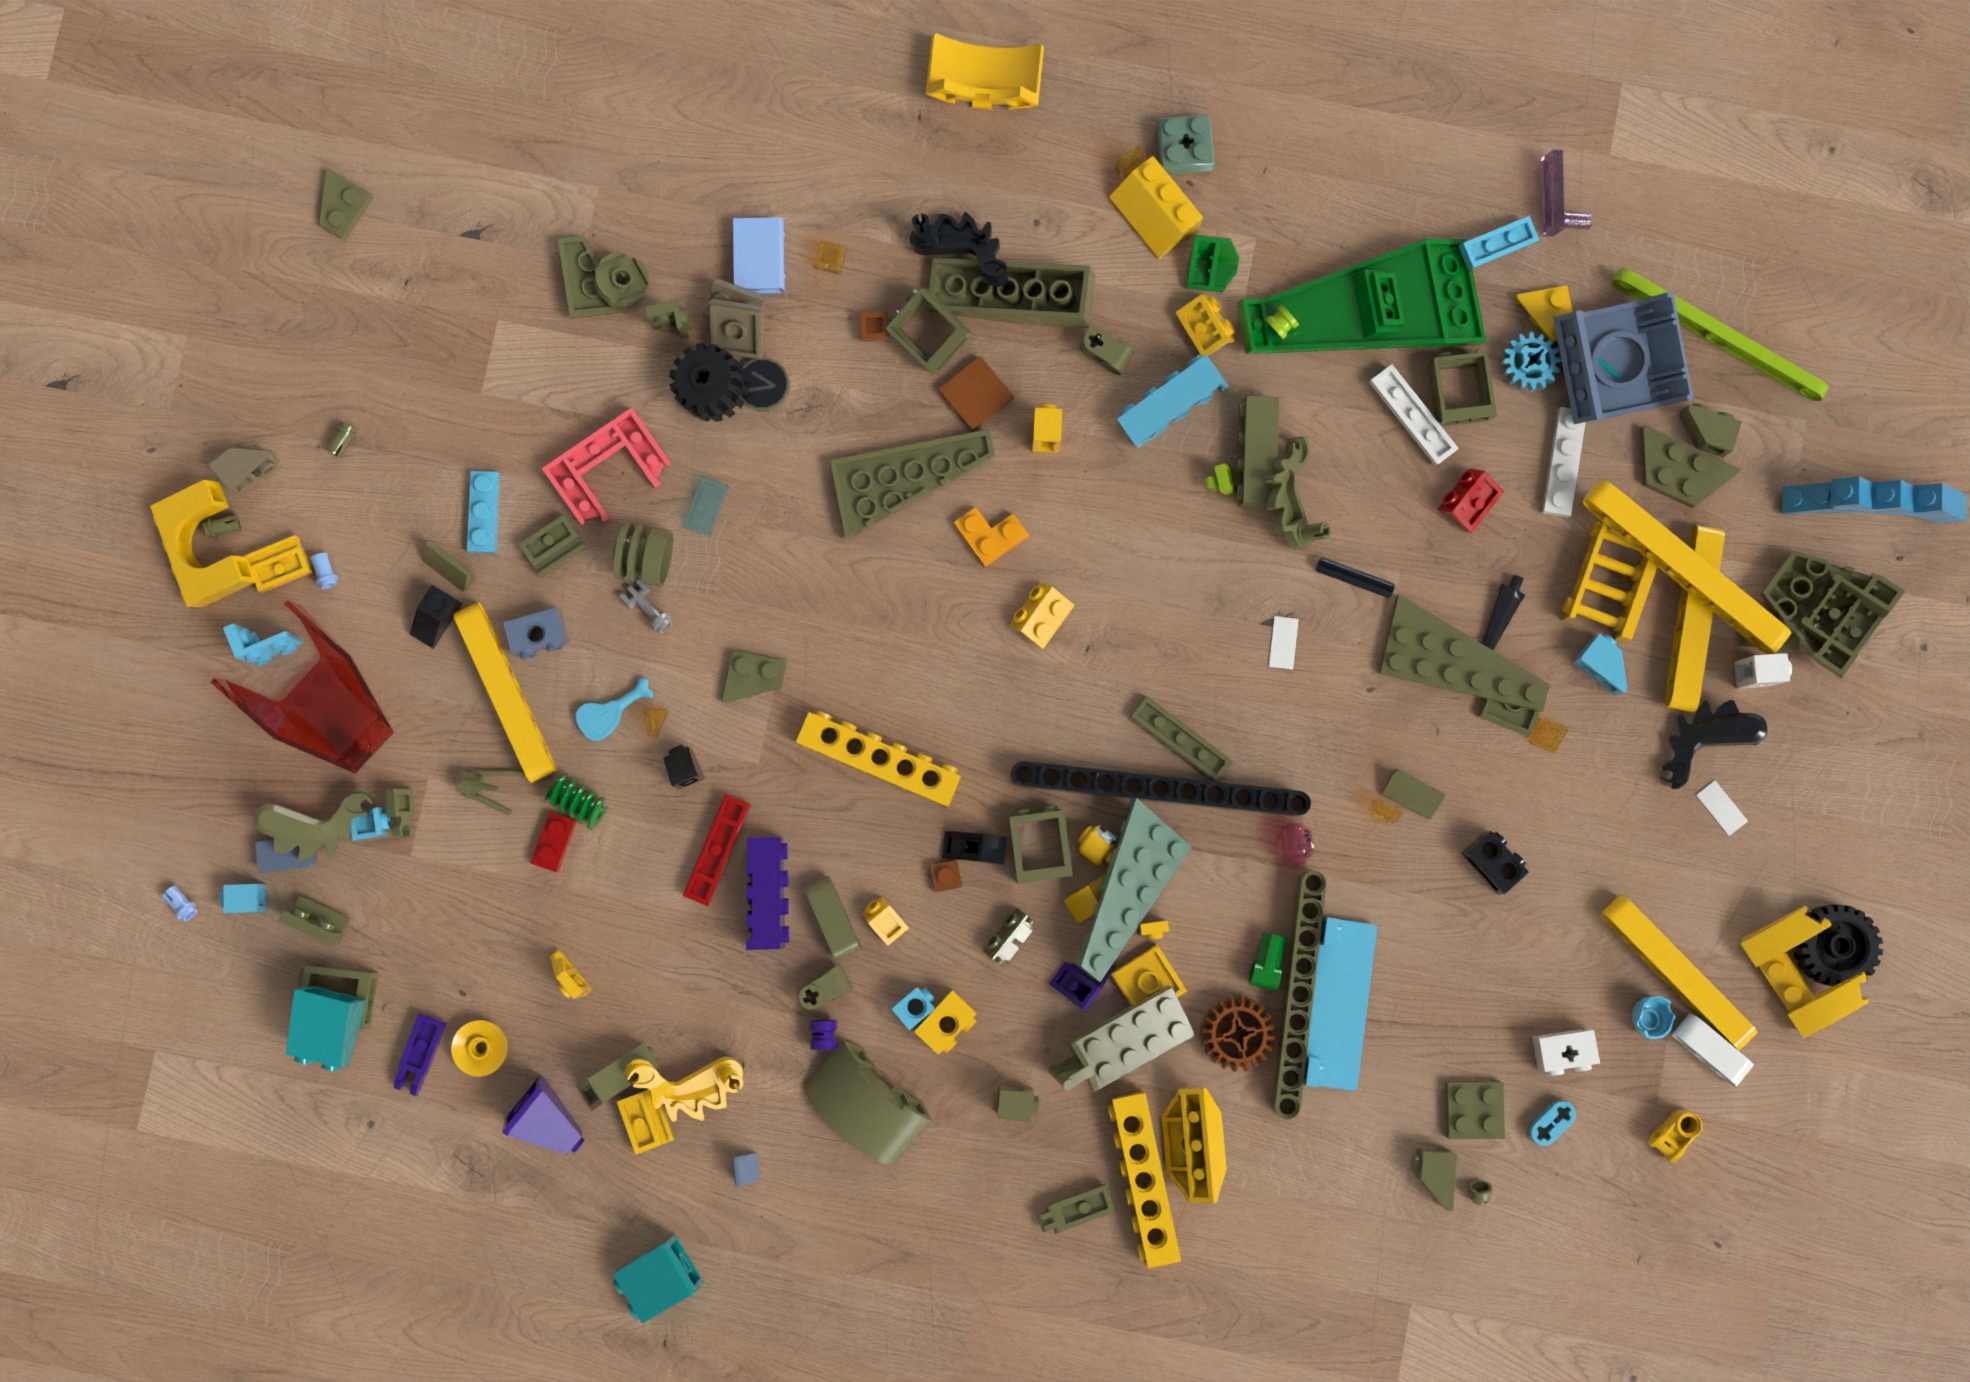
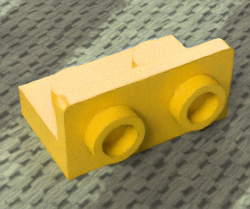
M1204 294L1199 295L1175 312L1202 357L1205 355L1209 356L1225 344L1233 343L1236 340L1233 336L1235 330L1232 324L1227 319L1224 320L1219 312L1221 306L1213 296L1210 297Z

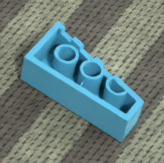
M1197 355L1187 363V369L1180 374L1178 371H1175L1164 380L1166 384L1158 390L1156 387H1153L1143 394L1144 400L1137 405L1131 403L1120 411L1122 416L1117 418V420L1135 446H1142L1170 426L1168 423L1171 420L1177 422L1187 416L1192 410L1190 408L1192 405H1203L1211 400V397L1214 395L1213 391L1219 388L1223 392L1229 388V385L1207 355L1203 357Z

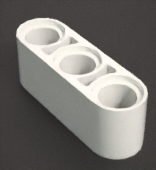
M1691 1013L1685 1017L1672 1033V1036L1724 1081L1734 1087L1739 1085L1754 1066L1748 1058L1700 1018Z

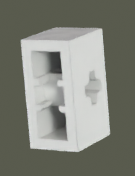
M1787 653L1754 655L1734 662L1737 689L1774 686L1790 681V676L1792 675V664L1788 660Z
M1584 1028L1532 1037L1537 1069L1547 1072L1548 1076L1565 1074L1564 1069L1574 1068L1576 1072L1592 1070L1591 1065L1600 1064L1595 1032L1592 1029ZM1566 1048L1571 1050L1570 1054L1562 1057L1561 1052H1565Z

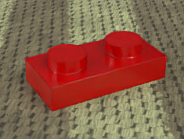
M549 811L530 863L558 873L577 820Z

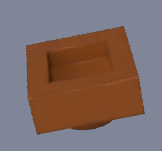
M887 312L860 313L862 342L889 341L888 331L885 329L888 326Z
M957 860L930 865L935 893L962 887Z

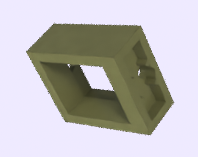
M915 289L906 298L908 303L902 310L897 309L889 317L888 321L890 323L885 329L930 373H939L973 333L928 289ZM925 301L956 329L932 357L901 329Z
M1469 349L1463 351L1461 355L1452 356L1451 352L1435 355V358L1428 364L1435 416L1438 423L1444 427L1491 421L1497 413L1487 351L1478 352V349ZM1475 366L1481 406L1446 410L1440 370Z
M1057 806L1042 807V813L1031 814L1030 809L1014 811V816L1009 817L1017 883L1073 876L1064 810L1058 811ZM1057 818L1064 866L1023 871L1017 824Z
M304 965V970H301L298 979V985L301 988L314 986L316 974L359 979L356 997L367 1000L359 1029L363 1030L371 1027L378 972L321 965Z

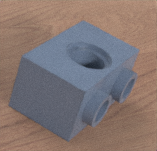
M556 607L503 622L511 654L521 659L537 656V651L547 649V652L562 649L563 644L570 642L562 612ZM541 628L543 631L542 638L539 641L533 642L531 639L532 632L535 629Z

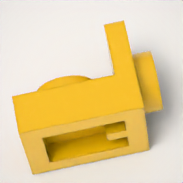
M883 897L869 903L862 913L867 923L887 946L909 929Z

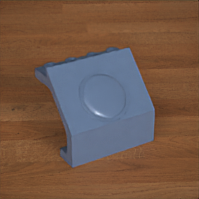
M1673 292L1587 312L1581 310L1553 317L1574 424L1606 419L1694 399ZM1598 358L1613 367L1620 374L1621 379L1613 378L1598 363Z

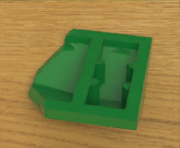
M1194 234L1189 256L1187 289L1220 293L1226 289V286L1237 274L1239 255L1231 238Z

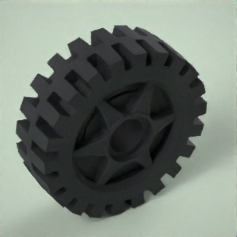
M1825 905L1813 909L1812 912L1805 915L1818 923H1821L1825 917L1831 922V926L1794 947L1797 952L1793 953L1794 958L1800 962L1797 965L1801 970H1805V975L1814 979L1815 982L1832 987L1862 972L1866 974V978L1873 975L1876 971L1873 969L1874 966H1879L1881 962L1878 959V955H1883V949H1879V944H1883L1882 937L1877 936V933H1880L1877 926L1872 925L1874 921L1870 917H1866V913L1846 905ZM1836 939L1841 943V949L1838 953L1834 950Z

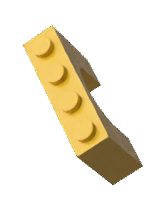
M202 480L150 506L153 513V521L158 527L162 538V546L167 552L171 563V571L177 579L181 590V598L187 607H206L256 583L247 557L231 555L208 567H204L194 556L192 537L196 527L204 519L229 507L220 482Z

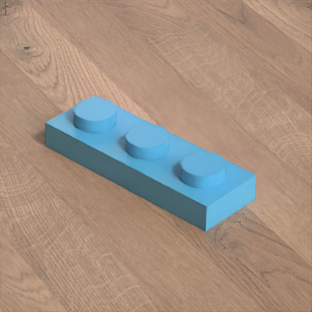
M1527 216L1458 246L1469 271L1540 240L1530 216Z
M471 471L467 536V552L497 553L499 472Z

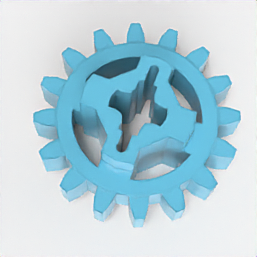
M1530 332L1526 339L1520 334L1516 341L1511 340L1508 343L1509 349H1505L1502 352V355L1507 358L1500 363V366L1507 367L1503 376L1510 375L1512 377L1509 382L1510 385L1518 382V390L1520 391L1525 386H1528L1529 392H1533L1536 389V385L1542 390L1546 387V383L1551 384L1555 380L1553 375H1557L1560 372L1556 365H1559L1562 360L1555 357V354L1560 350L1559 348L1552 349L1550 347L1553 343L1552 339L1547 342L1543 341L1544 334L1542 333L1538 338H1534L1533 332ZM1537 356L1533 365L1526 369L1525 366L1528 364V361Z

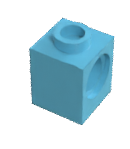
M266 884L223 885V891L220 894V905L223 908V913L266 912Z
M916 987L897 1003L892 1010L908 1030H911L936 1008L932 1004L936 999L926 987L923 990ZM920 999L924 1004L923 1011L919 1014L911 1013L908 1009L910 1000Z

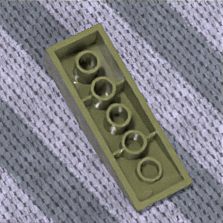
M933 258L929 291L955 316L1030 325L1090 327L1096 277L1091 266L1003 261L1007 266L1008 283L1001 287H995L987 284L982 279L978 260ZM927 302L926 310H927V311H930V312H936V313H938V312Z

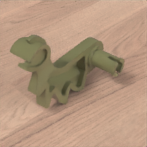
M1305 436L1287 439L1289 443L1286 444V459L1273 462L1277 472L1266 478V483L1274 485L1268 498L1267 510L1276 509L1274 516L1275 532H1283L1288 544L1294 550L1306 549L1311 544V541L1328 539L1331 535L1330 527L1323 528L1329 525L1327 522L1309 525L1296 488V473L1306 464L1310 452V444Z
M355 789L346 796L338 811L326 820L317 819L279 804L268 803L257 809L254 815V823L259 831L274 838L275 853H286L299 846L298 861L302 862L313 856L322 845H325L326 856L330 858L335 853L339 837L344 841L350 839L351 821L356 817L369 813V811L362 809L361 803L364 800H368L372 805L375 803V800L367 793V789Z

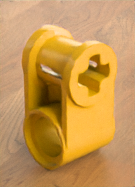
M1685 1109L1675 1110L1661 1127L1650 1136L1648 1145L1656 1147L1666 1156V1160L1669 1163H1674L1700 1134L1702 1121L1699 1116ZM1689 1117L1691 1121L1690 1126L1686 1130H1682L1680 1126L1682 1119Z

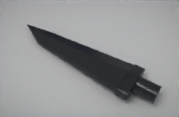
M1513 575L1509 586L1501 584L1499 588V594L1483 645L1491 650H1494L1518 606L1525 597V594L1519 591L1524 578L1518 575Z

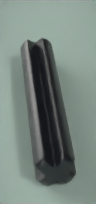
M1321 557L1316 565V571L1386 598H1390L1395 589L1394 583Z

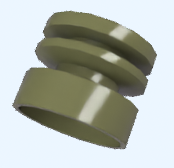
M625 522L620 529L614 547V577L623 580L627 575V579L634 582L641 571L644 584L662 587L667 579L671 564L673 532L653 527L648 538H646L643 525L639 524L635 529L633 523Z

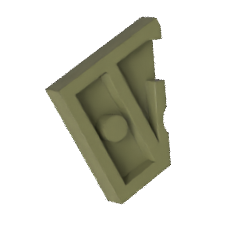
M327 168L325 171L319 225L345 241L374 197L371 193Z
M732 651L722 702L728 704L739 699L750 698L761 693L782 689L787 661Z

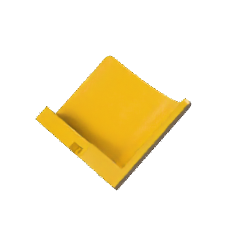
M937 33L933 34L925 94L951 104H955L956 100L971 102V108L992 110V105H1008L1009 110L1038 106L1044 46L1035 44L1013 48L985 47L952 40Z

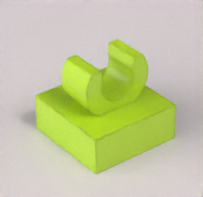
M1225 463L1214 466L1215 476L1204 478L1206 488L1210 489V491L1220 489V493L1224 495L1236 493L1231 467Z

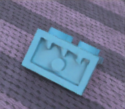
M234 623L223 628L235 658L253 665L256 664V666L271 662V657L280 653L282 655L293 653L298 650L297 646L304 643L301 637L287 631L260 641L256 632H252Z

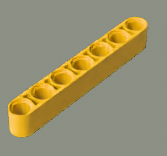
M1694 525L1690 533L1688 546L1720 572L1725 531L1718 528ZM1683 587L1681 588L1664 704L1667 708L1694 713L1698 708L1701 696L1713 611Z
M477 602L454 613L455 622L526 777L533 783L556 772L555 762L480 602Z
M1619 894L1600 913L1603 920L1692 1011L1734 1048L1740 1051L1758 1033L1756 1028L1628 898Z

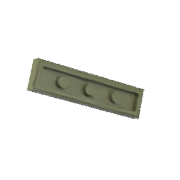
M1146 695L1129 716L1131 720L1214 782L1219 781L1233 762V760Z

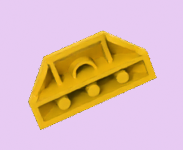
M1180 1088L1162 1115L1167 1174L1185 1195L1188 1203H1216L1227 1170L1222 1113L1206 1088Z

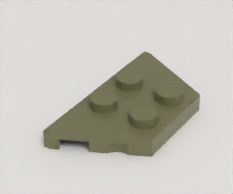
M1646 425L1640 430V436H1643V451L1641 452L1644 465L1643 486L1688 507L1694 508L1740 471V468Z

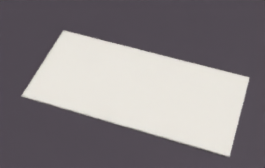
M1274 616L1269 667L1293 670L1299 619Z
M1716 780L1696 795L1729 836L1748 822Z

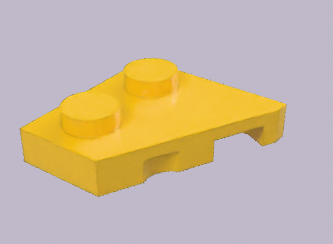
M559 949L550 956L555 977L560 982L557 986L567 998L570 996L573 999L585 997L593 990Z

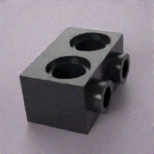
M1485 831L1461 854L1498 895L1506 894L1529 871L1524 867L1526 865L1524 859L1516 852L1512 854L1506 847L1508 843L1501 834ZM1485 843L1490 844L1493 848V854L1490 858H1486L1482 853V847ZM1505 863L1512 870L1511 876L1508 879H1505L1501 874V867Z

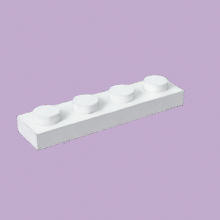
M1393 364L1370 380V385L1435 467L1459 449Z
M1560 407L1557 411L1542 513L1569 518L1572 513L1585 423L1574 424L1571 408Z

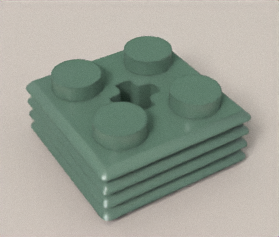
M1210 115L1169 117L1157 120L1156 131L1159 163L1168 175L1213 171L1215 158ZM1182 141H1187L1190 144L1188 149H1184V145L1181 144Z

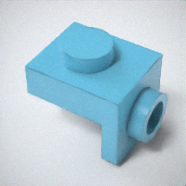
M376 807L373 810H367L369 811L368 814L354 818L351 821L352 841L388 836L391 820L387 818L385 809Z

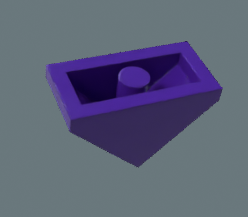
M1065 962L1049 984L1083 1011H1086L1103 988L1116 965H1112L1101 982H1098L1076 964Z

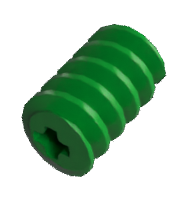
M564 773L554 782L546 795L545 801L550 799V805L554 807L560 804L559 810L561 812L569 810V817L575 818L578 816V823L584 824L588 821L587 828L589 830L594 829L608 806H603L605 798L602 796L595 801V791L585 795L587 786L583 785L577 790L575 788L577 780L574 779L569 784L566 783L568 774Z

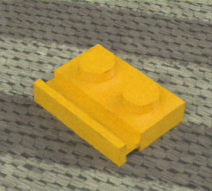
M297 535L245 555L249 560L256 579L255 584L260 593L313 573L305 551L300 544V538Z
M649 1089L617 1101L635 1155L675 1140L664 1106L662 1105L658 1109L653 1107Z

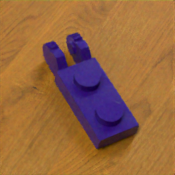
M422 1013L418 1014L398 1065L400 1069L393 1088L400 1090L406 1082L408 1072L411 1071L416 1073L410 1087V1094L418 1095L432 1064L447 1022Z

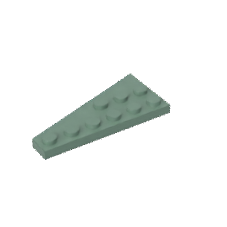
M1135 797L1130 799L1128 805L1130 807L1127 820L1122 823L1120 829L1122 835L1118 847L1113 850L1101 887L1103 892L1099 904L1095 905L1093 911L1095 917L1090 931L1086 932L1076 962L1080 969L1098 982H1101L1192 848L1191 845Z

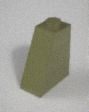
M645 1043L639 1045L589 1077L577 1087L592 1111L631 1086L632 1081L637 1080L638 1073L636 1072L629 1080L624 1074L626 1066L632 1060L645 1059L655 1069L659 1067L657 1063L658 1057L650 1046L647 1048Z

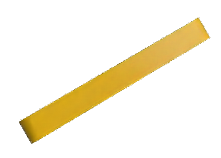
M1599 479L1582 500L1583 505L1591 513L1767 655L1776 654L1791 635V631L1786 625L1612 483Z

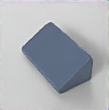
M274 838L255 841L259 873L312 867L318 858L316 852L310 858L299 862V846L286 853H275Z

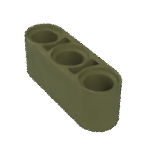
M830 876L805 886L804 890L834 958L838 960L862 949Z

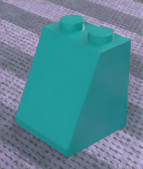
M315 986L295 989L286 1055L294 1056V1061L302 1064H311V1061L321 1063V1068L329 1071H338L339 1068L349 1066L367 1000Z
M676 1234L668 1237L613 1274L615 1278L613 1284L620 1295L624 1294L630 1303L628 1304V1309L634 1319L639 1318L642 1324L696 1293L704 1282Z

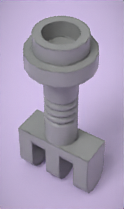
M637 577L635 583L641 588L636 591L629 584L626 588L632 596L628 598L622 591L618 596L630 609L638 604L653 621L651 628L662 634L672 626L671 616L668 613L661 614L650 603L646 596L651 590Z

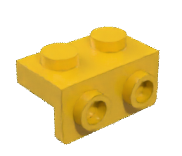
M1039 583L1038 586L1031 590L1029 599L1023 607L1014 614L1010 627L1022 633L1039 648L1044 649L1072 610L1074 604L1052 586Z

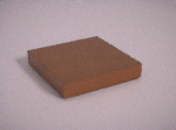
M981 356L977 357L938 389L972 432L1014 399V395Z

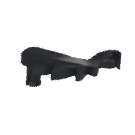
M967 212L963 213L959 224H957L953 217L943 213L939 215L936 223L933 225L929 224V218L926 214L921 213L922 221H919L918 214L913 216L912 225L914 230L910 235V243L915 253L919 255L973 254L979 261L982 279L987 284L1001 287L1008 283L1006 263L995 258L1000 249V242L998 238L991 239V222H986L984 227L978 230L974 219Z
M1734 700L1724 702L1718 707L1715 714H1712L1709 702L1704 701L1697 709L1692 724L1687 723L1683 715H1679L1680 737L1675 735L1669 737L1675 756L1662 767L1663 771H1671L1673 775L1671 779L1661 776V781L1664 785L1671 787V789L1682 788L1689 780L1692 759L1696 751L1701 747L1758 745L1767 736L1768 727L1765 719L1755 713H1740Z

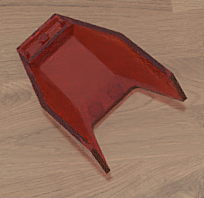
M287 600L284 605L301 619L320 654L318 663L281 701H275L228 680L214 678L210 683L273 739L356 774L393 735L394 731L352 656L299 603Z

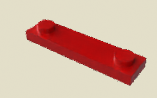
M728 794L724 795L684 891V897L710 906L752 804Z

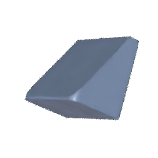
M756 1153L738 1154L732 1159L736 1186L746 1185L759 1180Z

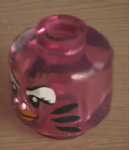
M1302 823L1285 825L1282 827V831L1277 834L1279 856L1282 860L1290 861V865L1307 863L1306 859L1314 854L1312 832L1310 829L1305 828Z

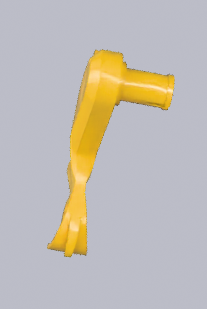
M732 1057L719 1058L677 1082H669L664 1079L655 1067L645 1059L632 1060L624 1070L628 1080L635 1072L638 1073L637 1080L631 1082L633 1087L648 1088L653 1107L658 1109L664 1104L672 1122L677 1120V1110L679 1108L691 1118L703 1121L702 1105L712 1109L725 1108L727 1106L725 1093L728 1091L736 1093L738 1092L736 1086L740 1090L743 1086L742 1067Z

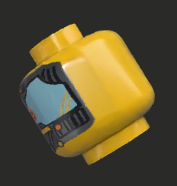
M1090 825L1077 842L1080 844L1079 853L1095 866H1100L1104 862L1109 864L1113 850L1117 848L1119 841L1104 826L1097 825L1093 827Z

